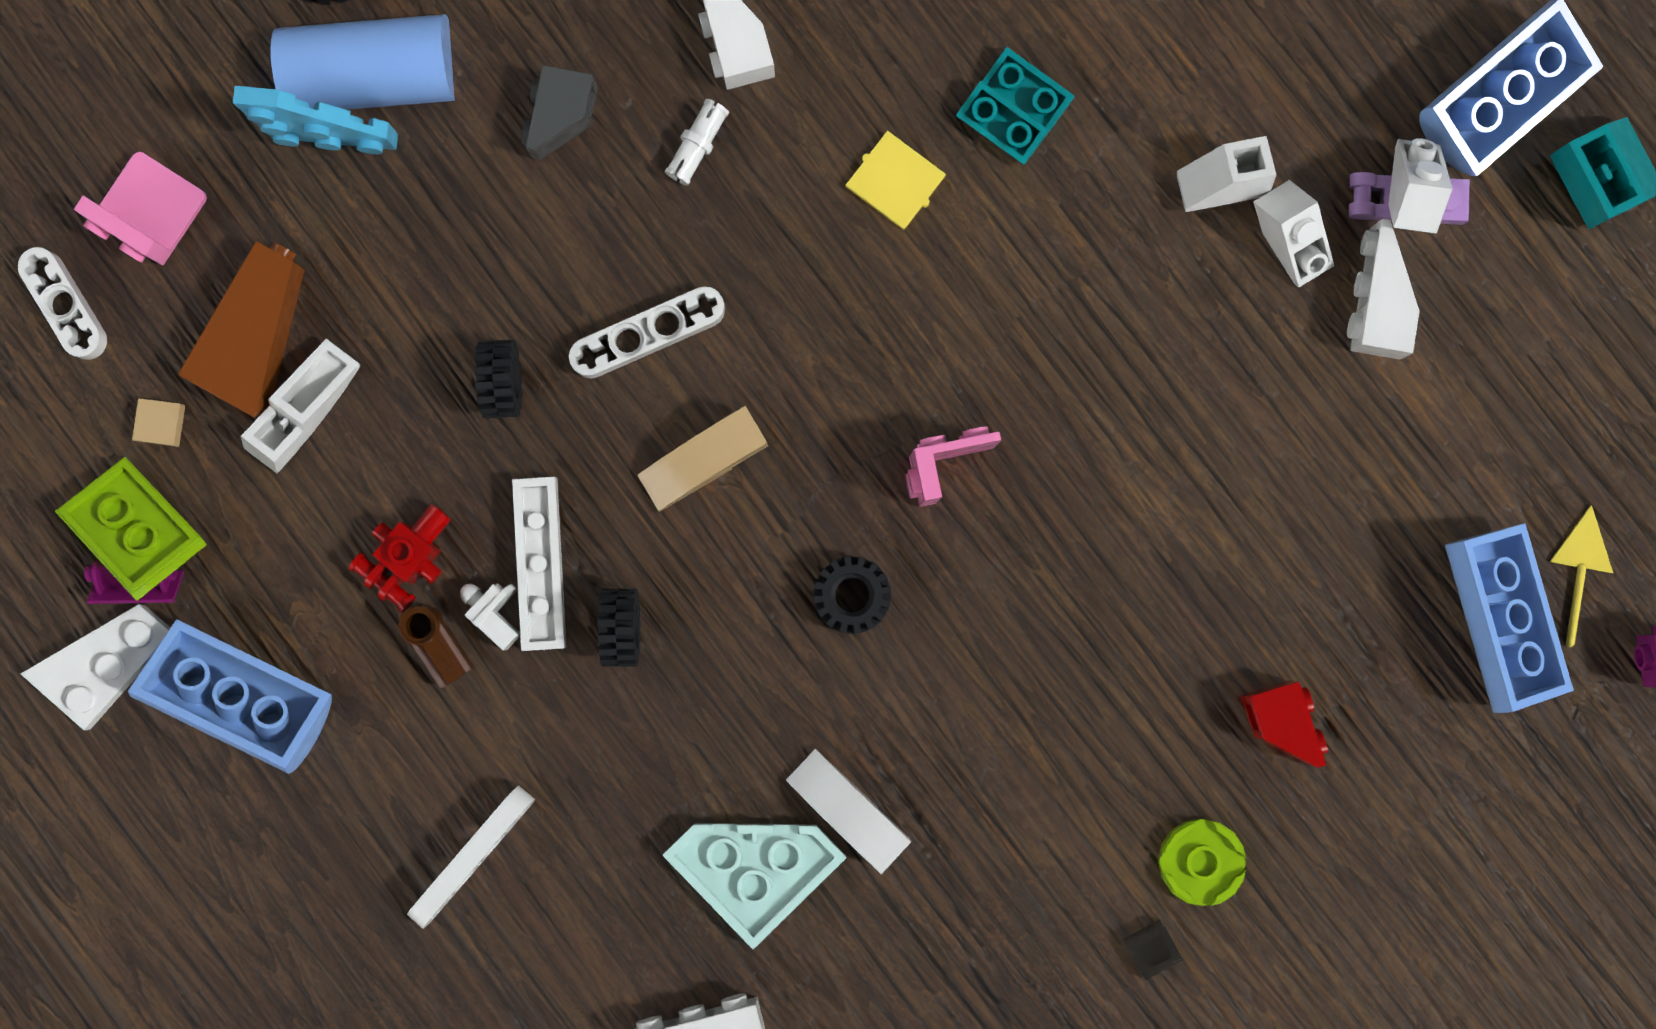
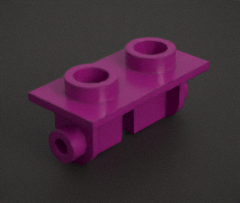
M95 560L93 565H86L84 571L85 580L93 582L86 601L87 604L171 603L175 601L184 571L176 569L136 601L99 560Z

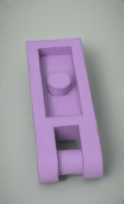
M1370 172L1350 174L1349 188L1354 190L1353 202L1349 204V218L1376 221L1387 219L1392 221L1388 206L1392 176L1376 175ZM1450 179L1453 190L1440 224L1463 225L1469 220L1470 179ZM1371 191L1380 192V204L1371 202Z

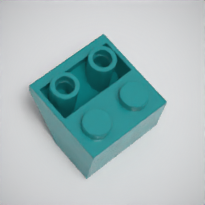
M1628 117L1607 123L1567 143L1549 155L1588 230L1656 197V170Z

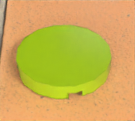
M1202 818L1184 821L1173 828L1161 844L1158 858L1161 878L1170 892L1188 904L1197 906L1221 904L1236 893L1244 881L1246 872V856L1243 845L1233 831L1216 821Z

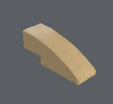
M744 406L680 445L637 476L658 512L729 472L732 470V467L768 447V443L747 407Z

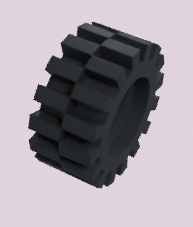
M514 339L479 341L478 345H476L477 354H475V375L477 380L475 387L478 391L477 402L482 418L519 417L521 414L520 409H522L521 398L523 391L521 389V362H519L520 355L519 350H517V343Z
M846 556L832 561L821 571L814 587V603L820 617L831 628L843 633L855 634L872 629L885 617L891 603V587L886 574L877 564L860 556ZM849 578L861 580L869 590L867 605L857 612L843 610L837 604L835 598L838 585Z
M601 589L598 605L599 620L597 623L599 628L598 651L600 664L602 667L638 666L641 642L638 589Z

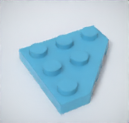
M245 86L234 87L233 104L247 116L248 120L253 121L259 126L260 131L273 138L272 141L276 144L294 147L299 145V141L315 142L316 147L325 150H340L341 145L357 146L358 151L368 154H382L383 149H397L398 133L389 122L371 118L368 125L363 124V119L350 115L351 111L322 102H316L314 109L309 108L310 105L307 102L295 99V94L282 90Z

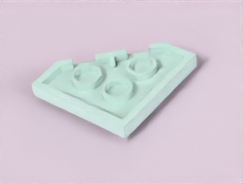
M694 823L663 854L665 859L752 949L757 947L847 858L843 851L817 825Z

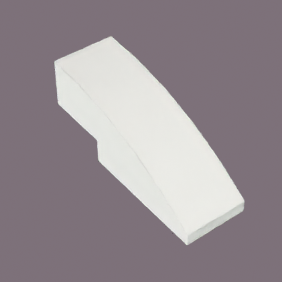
M325 339L269 398L270 406L241 435L243 448L275 473H278L325 418L360 368V364L329 340Z
M814 749L786 779L810 806L880 874L911 843L910 838L817 749Z

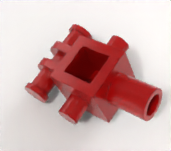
M431 503L413 526L399 522L392 530L384 522H381L372 532V536L381 542L372 556L380 562L375 566L366 559V555L362 552L353 559L348 569L360 575L364 579L363 585L369 590L376 587L379 590L378 598L382 601L389 599L398 607V611L404 613L415 601L416 596L407 593L401 588V583L404 581L405 583L414 584L420 576L430 584L438 579L442 570L432 562L441 550L433 544V541L452 519ZM389 570L393 572L390 578L385 576Z

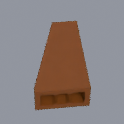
M257 241L254 243L178 373L184 379L255 418H258L270 406L269 398L275 392L305 270L293 262L296 257L295 253L274 241L270 248Z

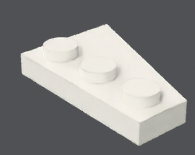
M138 604L22 672L21 675L83 730H90L140 674L171 627L146 605Z

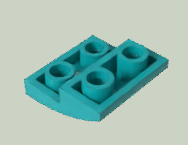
M1006 47L983 81L980 80L956 116L1025 165L1066 111L1075 95Z

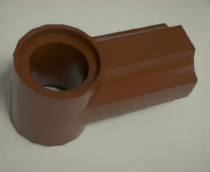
M420 605L407 609L401 615L398 625L401 637L412 645L440 689H443L473 669L472 664L444 624L442 613L437 608L430 605ZM417 613L425 614L432 623L431 631L426 637L417 635L412 628V620Z

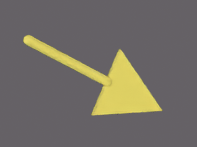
M1592 505L1588 507L1549 561L1551 563L1577 567L1566 637L1567 647H1573L1575 644L1586 569L1613 573Z

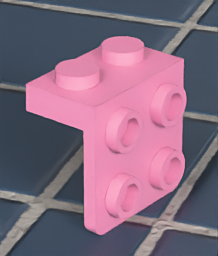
M137 152L133 154L100 205L82 196L73 210L87 218L83 226L101 238L107 240L110 234L123 241L119 249L142 263L147 256L157 263L164 265L205 204L207 196L204 191L143 152Z
M988 426L963 431V435L959 436V440L946 442L945 435L920 440V444L917 445V448L909 456L911 469L905 474L910 499L917 498L919 507L936 504L942 498L935 461L993 449L1001 441L1000 432L989 433Z

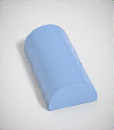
M1550 0L1427 105L1419 115L1421 129L1427 140L1441 146L1444 160L1449 165L1464 174L1477 176L1596 74L1603 65L1564 0Z
M446 14L281 27L273 30L270 50L275 88L295 94V99L307 102L310 105L309 108L314 109L316 102L347 110L455 101L449 18Z
M1526 524L1515 525L1445 544L1492 712H1514L1574 691Z
M177 619L128 690L130 697L288 774L298 768L312 749L325 724L332 703L331 694Z

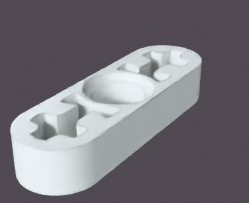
M34 247L25 251L18 261L19 275L63 348L69 354L85 360H91L100 356L107 345L106 333L60 257L40 247ZM38 260L49 263L44 267V270L49 279L57 283L49 285L44 277L34 273L38 270V265L36 264ZM67 292L73 300L72 308L64 315H57L53 310V300L58 294ZM76 322L82 331L89 334L92 333L87 339L90 346L85 348L76 345L81 340V337L76 328L67 324Z

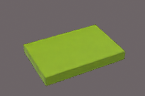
M126 457L122 458L55 510L58 516L136 601L207 545L200 535Z

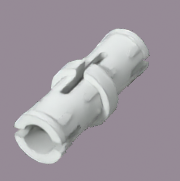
M705 99L704 105L690 130H684L680 138L683 142L669 167L665 170V173L675 181L679 178V182L686 186L689 185L690 179L703 156L711 153L713 149L711 142L724 119L729 115V111L724 106L717 103L715 107V102L711 99Z

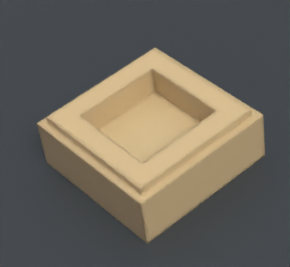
M138 398L132 440L179 447L185 405Z

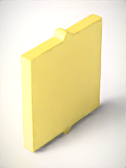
M887 130L871 153L863 155V163L847 182L846 188L901 229L905 230L920 209L929 206V197L946 177V174Z

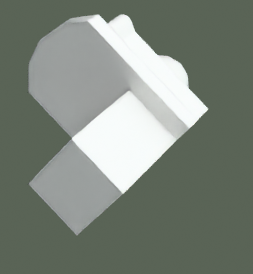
M497 583L496 585L493 584L483 595L480 592L481 589L474 584L462 586L460 590L461 600L471 606L465 616L502 650H508L520 637V633L498 611L515 594L517 588L513 584L503 588Z

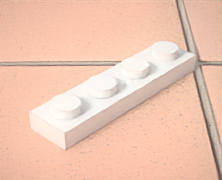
M556 477L512 479L521 651L567 648L558 480Z

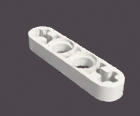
M711 287L696 288L586 336L574 343L570 349V365L582 377L596 378L717 325L724 317L725 305L723 298L718 291ZM702 297H706L708 302H717L718 305L712 308L713 315L706 318L702 312L692 315L690 318L694 325L687 328L685 317L678 308L679 306L686 304L687 311L690 312L699 307L698 300ZM672 313L677 316L679 326L672 335L665 336L656 331L655 322L661 314ZM625 330H634L639 334L640 344L633 352L626 353L617 348V337ZM608 338L609 347L617 359L610 361L606 353L595 359L596 366L592 369L586 364L579 365L578 360L584 357L582 350L590 348L593 353L604 350L605 347L601 340Z
M518 785L412 906L407 915L424 929L529 809L535 799Z

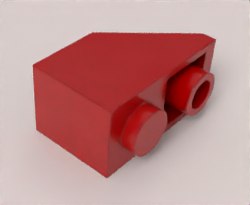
M1286 681L1241 695L1253 737L1306 765L1317 768L1326 766L1323 754L1328 752L1327 743L1322 731L1319 728H1314L1310 712H1314V703L1309 690L1306 687H1301L1300 681Z

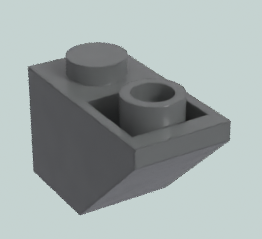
M542 66L540 78H534L531 86L530 102L535 104L532 119L526 118L522 130V144H526V149L532 159H543L590 127L598 89L592 74Z

